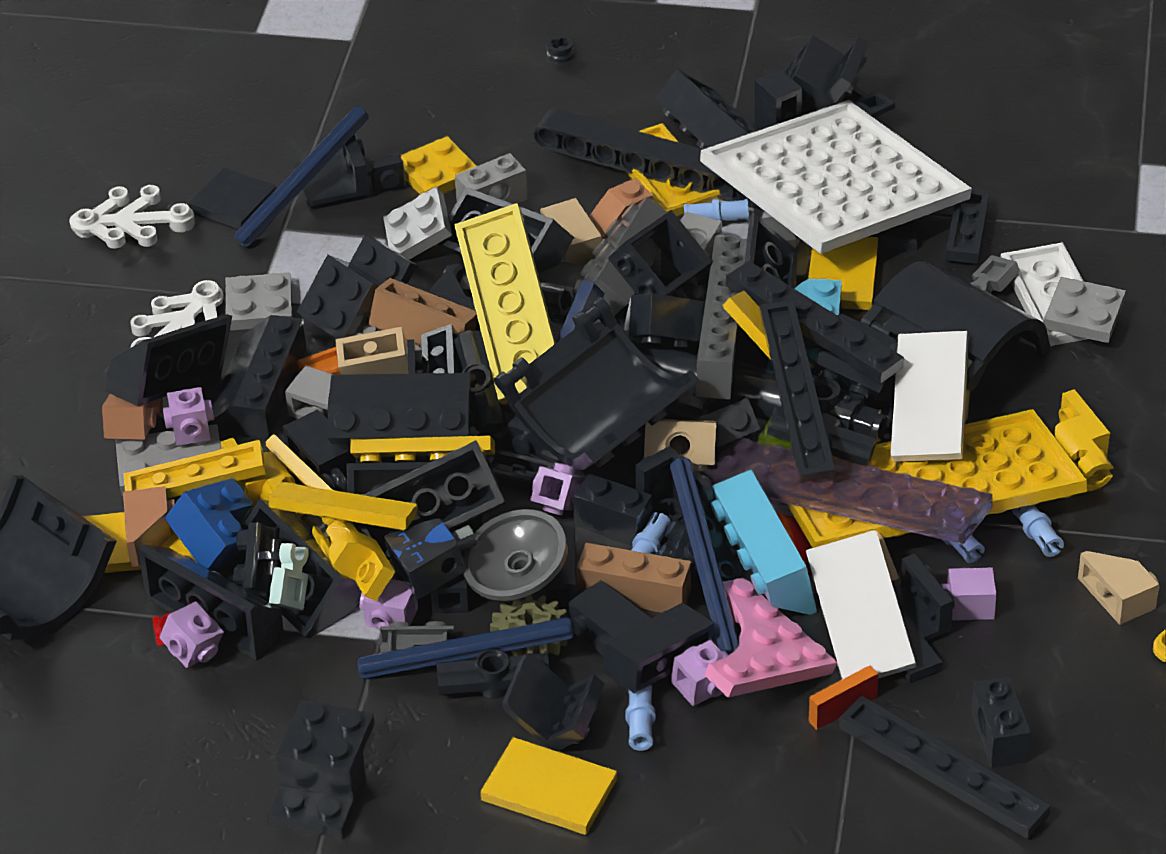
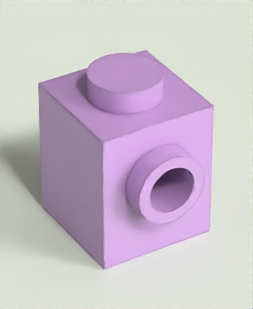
M993 568L949 569L948 584H942L941 586L943 589L946 588L950 591L955 602L952 620L994 619L996 589Z
M390 579L377 602L365 597L363 593L361 594L360 610H364L365 626L380 630V626H389L392 622L412 623L418 610V600L404 581Z

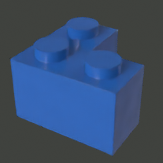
M231 478L185 491L164 519L198 564L209 570H215L230 565L240 552L236 545L237 533L243 531L239 522L253 504L243 489Z

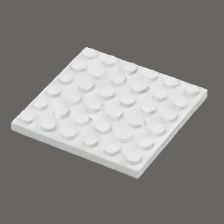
M849 100L701 150L700 161L820 254L970 199L971 187Z

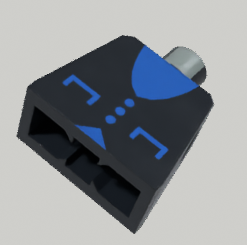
M437 518L384 536L392 564L417 600L461 575L465 570L461 552L477 545L474 533L468 525L450 533L441 519Z

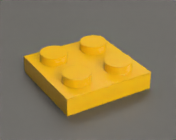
M448 136L401 155L405 180L419 194L426 193L435 187H438L443 194L456 189L455 175L476 167Z

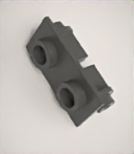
M440 621L428 622L426 626H411L407 622H392L389 626H380L383 641H388L381 642V653L456 639L454 626H448L447 623Z

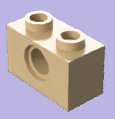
M661 419L653 426L648 421L645 423L644 458L652 456L668 447L672 438L681 435L689 440L690 448L685 454L680 456L688 458L696 471H707V465L715 464L716 421Z

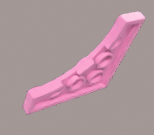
M744 578L723 582L733 620L740 623L741 626L740 644L729 656L709 663L705 676L728 698L833 674L837 661L826 652L822 645L814 642L806 635L797 623L787 618L777 607H772L763 595H758L751 582Z

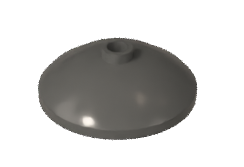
M523 509L501 514L485 523L474 533L477 545L465 550L462 558L465 565L463 574L469 586L476 593L488 599L507 601L529 596L545 587L561 570L568 551L567 537L560 523L542 511Z

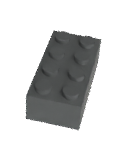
M648 196L639 205L633 202L622 215V221L615 219L605 231V234L608 236L607 240L604 238L592 253L596 258L594 260L591 259L580 272V275L583 276L582 281L587 280L595 283L605 293L603 299L609 304L614 316L630 302L631 295H634L635 292L609 261L608 257L625 241L667 213ZM650 238L637 247L636 251L650 267L660 248ZM580 279L572 286L574 299L582 283Z

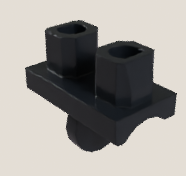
M249 523L247 530L237 533L236 545L238 550L246 552L245 564H237L234 568V583L241 584L243 588L265 593L271 592L274 567H279V564H282L279 557L281 546L279 528L264 526L260 523Z

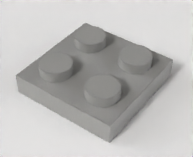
M438 187L420 194L416 199L400 208L394 209L390 214L383 217L388 246L407 259L415 257L452 235L444 194Z
M290 272L225 278L226 314L232 316L230 331L252 329L270 315L293 317Z
M1060 277L1044 317V324L1047 330L1109 343L1125 301L1126 290Z

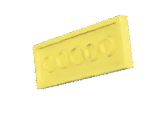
M518 203L454 224L493 381L494 377L502 371L507 373L513 368L512 364L520 357L530 364L556 344L522 211ZM521 379L515 383L518 393L527 388ZM494 382L498 400L502 405L508 403V400Z

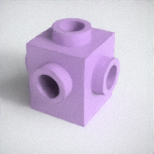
M201 387L167 393L169 407L163 408L166 428L173 427L176 446L210 440L208 421L214 420L211 400L204 401Z
M555 462L554 468L540 466L533 481L531 501L544 504V511L557 515H563L564 510L574 511L573 495L583 483L585 477L574 474L575 468Z
M194 602L168 615L159 638L168 647L171 654L188 668L200 661L205 663L218 652L217 646L224 631L197 602Z
M711 640L699 646H692L683 654L674 657L671 682L692 706L711 697H718L723 692L705 676V672L709 663L721 660L728 655L726 652L720 651Z

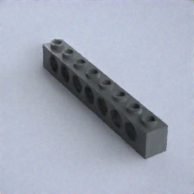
M735 235L715 237L713 262L710 268L697 358L696 376L699 378V381L696 383V397L731 399L739 324L722 305L730 297L737 294L725 286L726 275L744 264L747 239H741Z

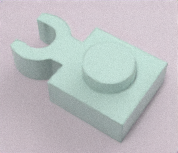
M282 543L279 550L282 565L281 568L274 567L269 603L292 610H303L308 574L302 573V567L308 559V548L296 547V544Z

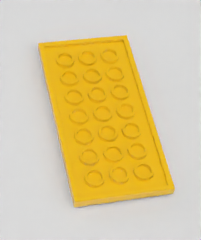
M1033 409L965 424L963 459L893 462L891 458L892 441L876 444L868 467L832 456L835 467L834 478L800 483L795 463L771 468L773 483L812 548L874 530L877 531V534L880 533L883 538L899 537L913 531L934 529L948 523L968 521L974 517L992 513H1003L1009 509L1034 506L1040 502L1057 498H1068L1075 494L1087 492V479Z

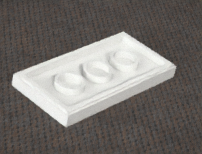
M1063 242L1001 254V258L1017 261L1020 272L1010 283L1025 312L1041 320L1043 323L1060 277L1083 281ZM1047 330L1050 346L1088 339Z
M967 331L898 334L897 353L904 357L903 368L896 372L891 443V458L893 462L963 459L969 344Z
M870 531L806 550L842 679L869 665L878 672V678L916 668L917 666L877 531Z

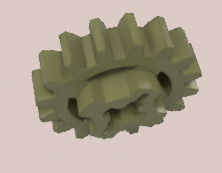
M529 595L526 596L525 601H520L519 599L512 600L513 605L511 606L504 603L500 604L501 613L493 612L492 614L493 623L490 624V632L567 617V612L565 609L559 610L557 601L546 604V596L542 595L538 601H535ZM568 640L506 651L504 653L507 656L511 654L513 656L525 655L527 653H552L558 656L560 654V646H567Z

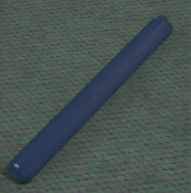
M358 105L355 106L235 232L234 238L240 245L249 247L369 119V115L364 108Z
M678 458L670 465L710 619L714 622L717 646L720 651L726 652L729 656L739 647L740 643L691 461L688 458Z
M565 617L358 658V671L361 678H370L433 666L439 662L475 658L483 651L489 649H498L506 652L568 640L574 636L573 624L570 618Z

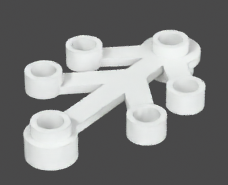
M146 185L140 190V198L116 214H108L115 208L123 207L129 202L126 188H112L109 191V199L93 210L81 209L74 213L70 218V227L79 237L87 238L96 235L104 240L110 248H120L125 244L124 232L137 239L141 246L149 247L156 244L158 240L156 229L152 226L141 227L138 224L169 223L173 231L186 232L194 227L195 220L193 210L184 203L173 205L170 211L141 212L148 206L157 204L161 199L157 186ZM105 226H116V227L108 229V228L105 227Z
M205 280L197 283L190 294L172 297L158 296L151 301L153 315H137L131 319L132 333L139 337L146 336L153 327L159 326L165 327L154 337L195 324L194 318L202 310L205 321L217 317L216 307L224 299L223 291L214 281ZM187 306L184 310L172 312V308ZM142 337L136 339L131 344V347L135 346L143 340L150 339V337Z

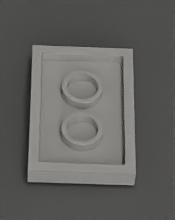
M218 424L208 425L210 440L176 446L174 431L148 434L145 440L115 439L121 496L125 492L123 473L220 450Z

